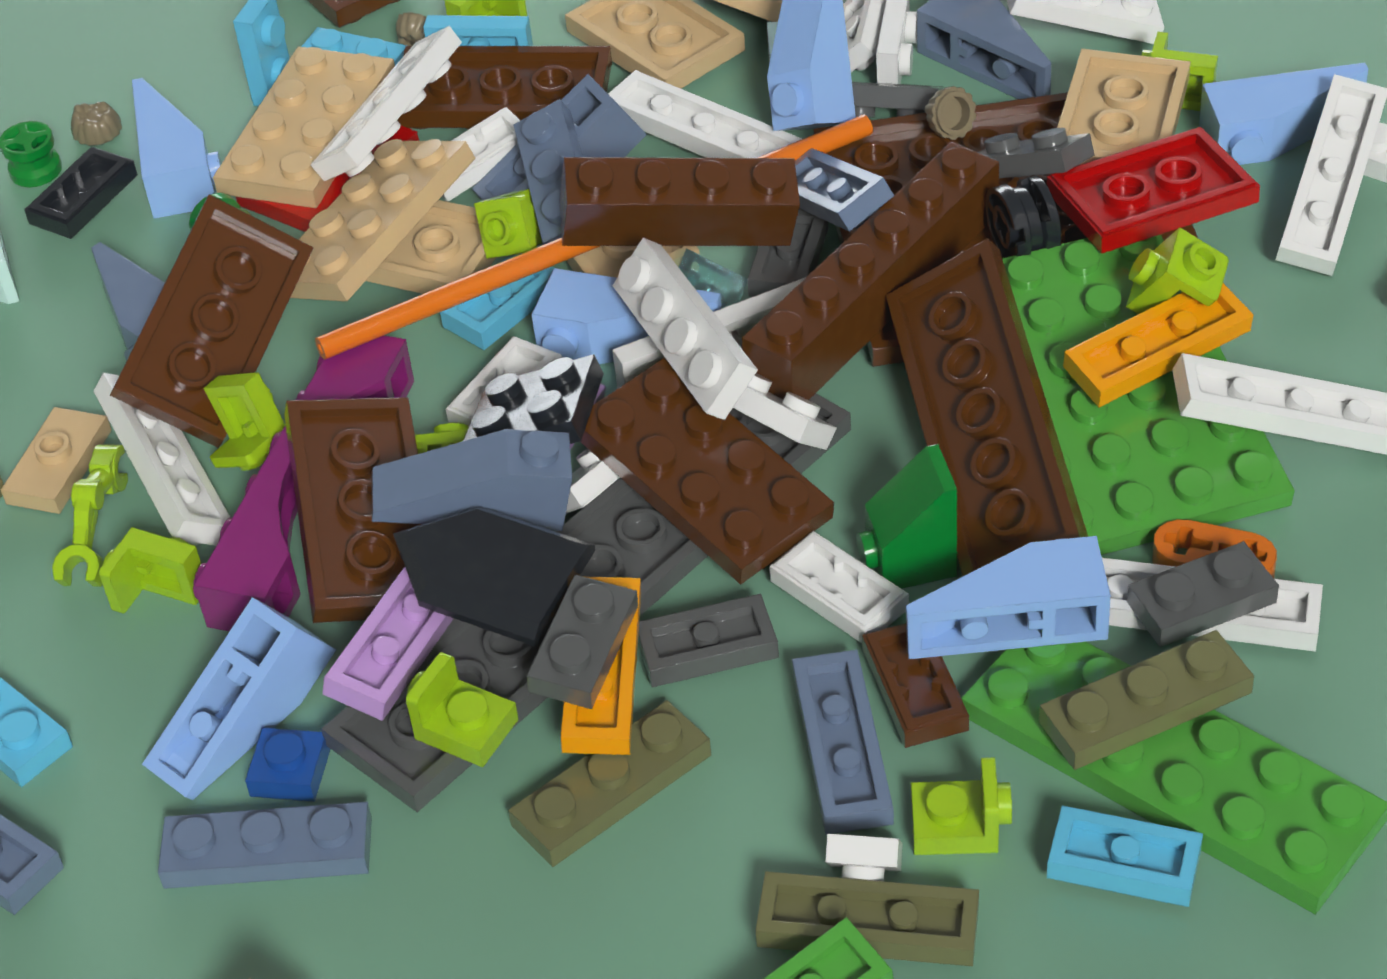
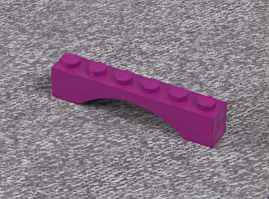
M382 336L326 360L320 355L313 378L306 390L298 393L296 400L407 397L415 381L406 339ZM286 425L282 432L279 431L274 435L269 455L258 474H253L250 477L246 486L245 497L233 518H228L223 524L219 542L207 563H202L196 572L193 592L195 598L199 601L208 628L230 632L252 597L289 617L301 595L290 555L293 522L298 512Z

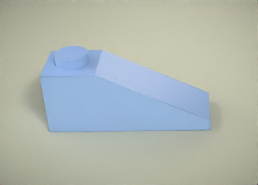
M782 0L767 73L773 131L808 130L835 126L856 117L843 0Z
M1364 62L1205 83L1202 87L1199 127H1202L1239 165L1271 161L1314 138L1334 74L1367 83L1368 67Z
M143 78L133 79L132 87L141 175L153 218L192 212L194 207L209 194L216 193L213 176L221 165L218 151L208 153L203 132Z
M554 268L531 314L536 345L562 355V358L569 357L572 360L594 354L599 364L614 362L613 349L649 335L612 286L617 279L616 277ZM696 290L713 312L722 309L720 293Z
M1097 536L1030 542L906 605L908 658L919 659L1107 640L1111 595Z
M252 597L142 765L184 797L194 800L257 744L262 728H275L301 705L336 649L293 619Z

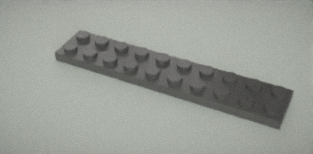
M818 394L809 399V401L821 407L817 418L837 427L827 450L798 443L734 408L730 411L732 416L801 474L851 430L850 412ZM621 478L617 479L567 521L563 526V531H556L595 545V552L580 576L641 578L640 616L708 557L707 554ZM453 619L416 674L420 671H426L440 652L453 656L459 680L516 703L519 720L513 726L514 728L548 698L528 692L527 674L550 625L537 646L534 647ZM410 681L383 721L347 706L323 726L321 731L327 747L418 813L473 763L415 739L406 705V694L411 683Z

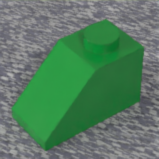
M939 444L926 446L865 504V531L858 532L856 535L861 563L870 569L874 568L875 572L901 589L957 577V487Z

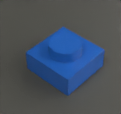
M262 728L245 779L250 797L315 802L331 750L327 747L322 732Z

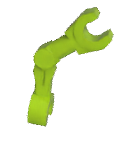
M96 445L89 463L90 474L86 479H80L73 484L71 501L74 508L72 545L62 549L55 557L52 565L54 580L62 586H71L73 568L80 562H87L88 568L85 581L93 587H102L103 585L99 576V570L104 560L92 550L98 510L102 509L104 504V495L122 492L128 483L127 473H118L119 459L125 453L123 445Z

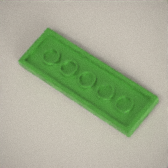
M1088 642L1005 650L961 698L969 714L970 721L1151 823L1203 833L1201 851L1315 915L1387 822V801L1216 710L1207 712L1074 770L1039 723L1040 705L1131 666Z

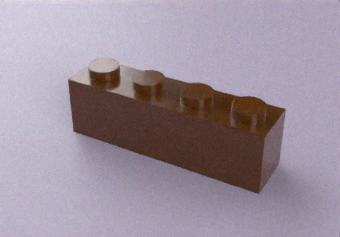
M564 157L559 197L562 246H638L642 238L662 246L791 245L800 208L795 158Z

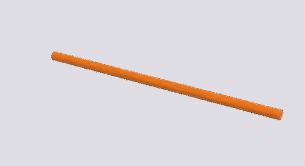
M863 114L757 158H795L796 161L811 148L826 154L872 135V123ZM561 237L316 337V347L321 357L326 360L600 246H562Z

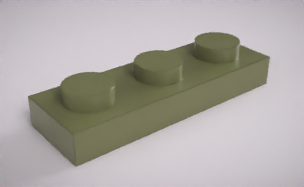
M1214 630L1041 704L1039 707V723L1071 767L1076 770L1251 694L1254 675L1220 633Z
M666 700L632 724L630 755L588 754L508 809L511 826L554 867L710 757V738Z
M765 871L756 924L757 947L801 951L847 917L883 959L973 967L979 911V890Z

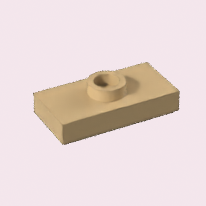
M54 407L1 488L5 503L7 505L60 514L71 497L73 484L82 479L88 470L95 446L104 444L112 431L107 416Z

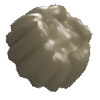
M413 12L399 14L396 23L399 44L413 46L415 42L425 38L423 27L426 16Z
M950 86L938 90L924 109L930 129L939 137L950 140L965 137L966 133L972 129V123L976 119V103L972 101V95L966 93L962 87Z
M97 102L89 105L83 103L74 106L71 132L73 139L78 140L80 144L88 146L101 145L113 140V138L120 134L119 131L122 129L121 119L118 113L106 102Z

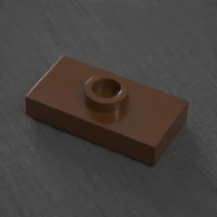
M906 623L862 635V650L905 748L969 731V714L942 656L919 659L908 658Z

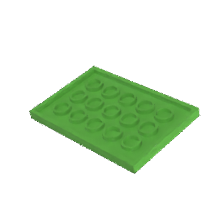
M1162 235L1154 236L1103 254L1099 252L1088 238L1063 243L1050 249L1043 248L1031 251L1030 255L1018 257L1015 255L1003 258L1088 537L1097 536L1101 555L1154 542V534L1157 529L1169 521L1181 519L1219 525L1292 505L1295 492L1263 431L1181 416L1172 371L1098 408L1063 368L1064 351L1138 315L1126 307L1133 281L1129 280V272L1137 257L1145 249L1154 250L1164 241ZM1179 290V291H1178L1176 294H1174L1172 297H1174V296H1176V295L1182 293V291ZM1220 346L1201 356L1227 362Z

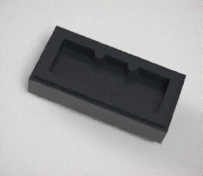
M91 146L24 209L28 223L72 239L138 175L134 160Z

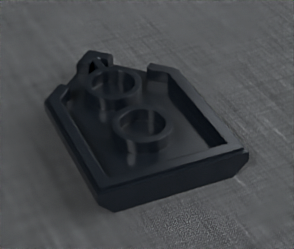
M483 507L473 508L393 533L396 546L403 559L420 607L534 647L537 646L555 617L574 575H581L595 552L594 544Z

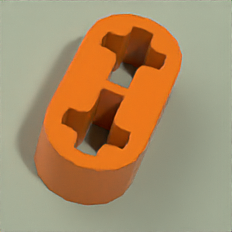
M1177 519L1166 522L1154 534L1152 564L1177 567L1244 541L1274 578L1277 550L1271 541L1253 532L1192 520ZM1178 548L1188 549L1186 555L1177 554Z

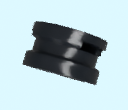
M1035 175L1019 180L1014 188L1008 184H1003L988 189L985 206L987 223L993 243L999 248L1002 259L1015 255L1017 257L1030 255L1031 251L1043 248L1050 249L1061 245V226L1056 204L1049 188L1040 177Z

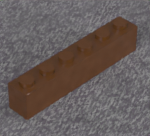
M950 142L907 182L894 197L876 211L742 337V348L758 369L756 373L772 381L768 392L783 400L787 392L809 400L892 319L886 298L887 294L957 256L988 225L985 210L986 195L988 189L999 186V161Z

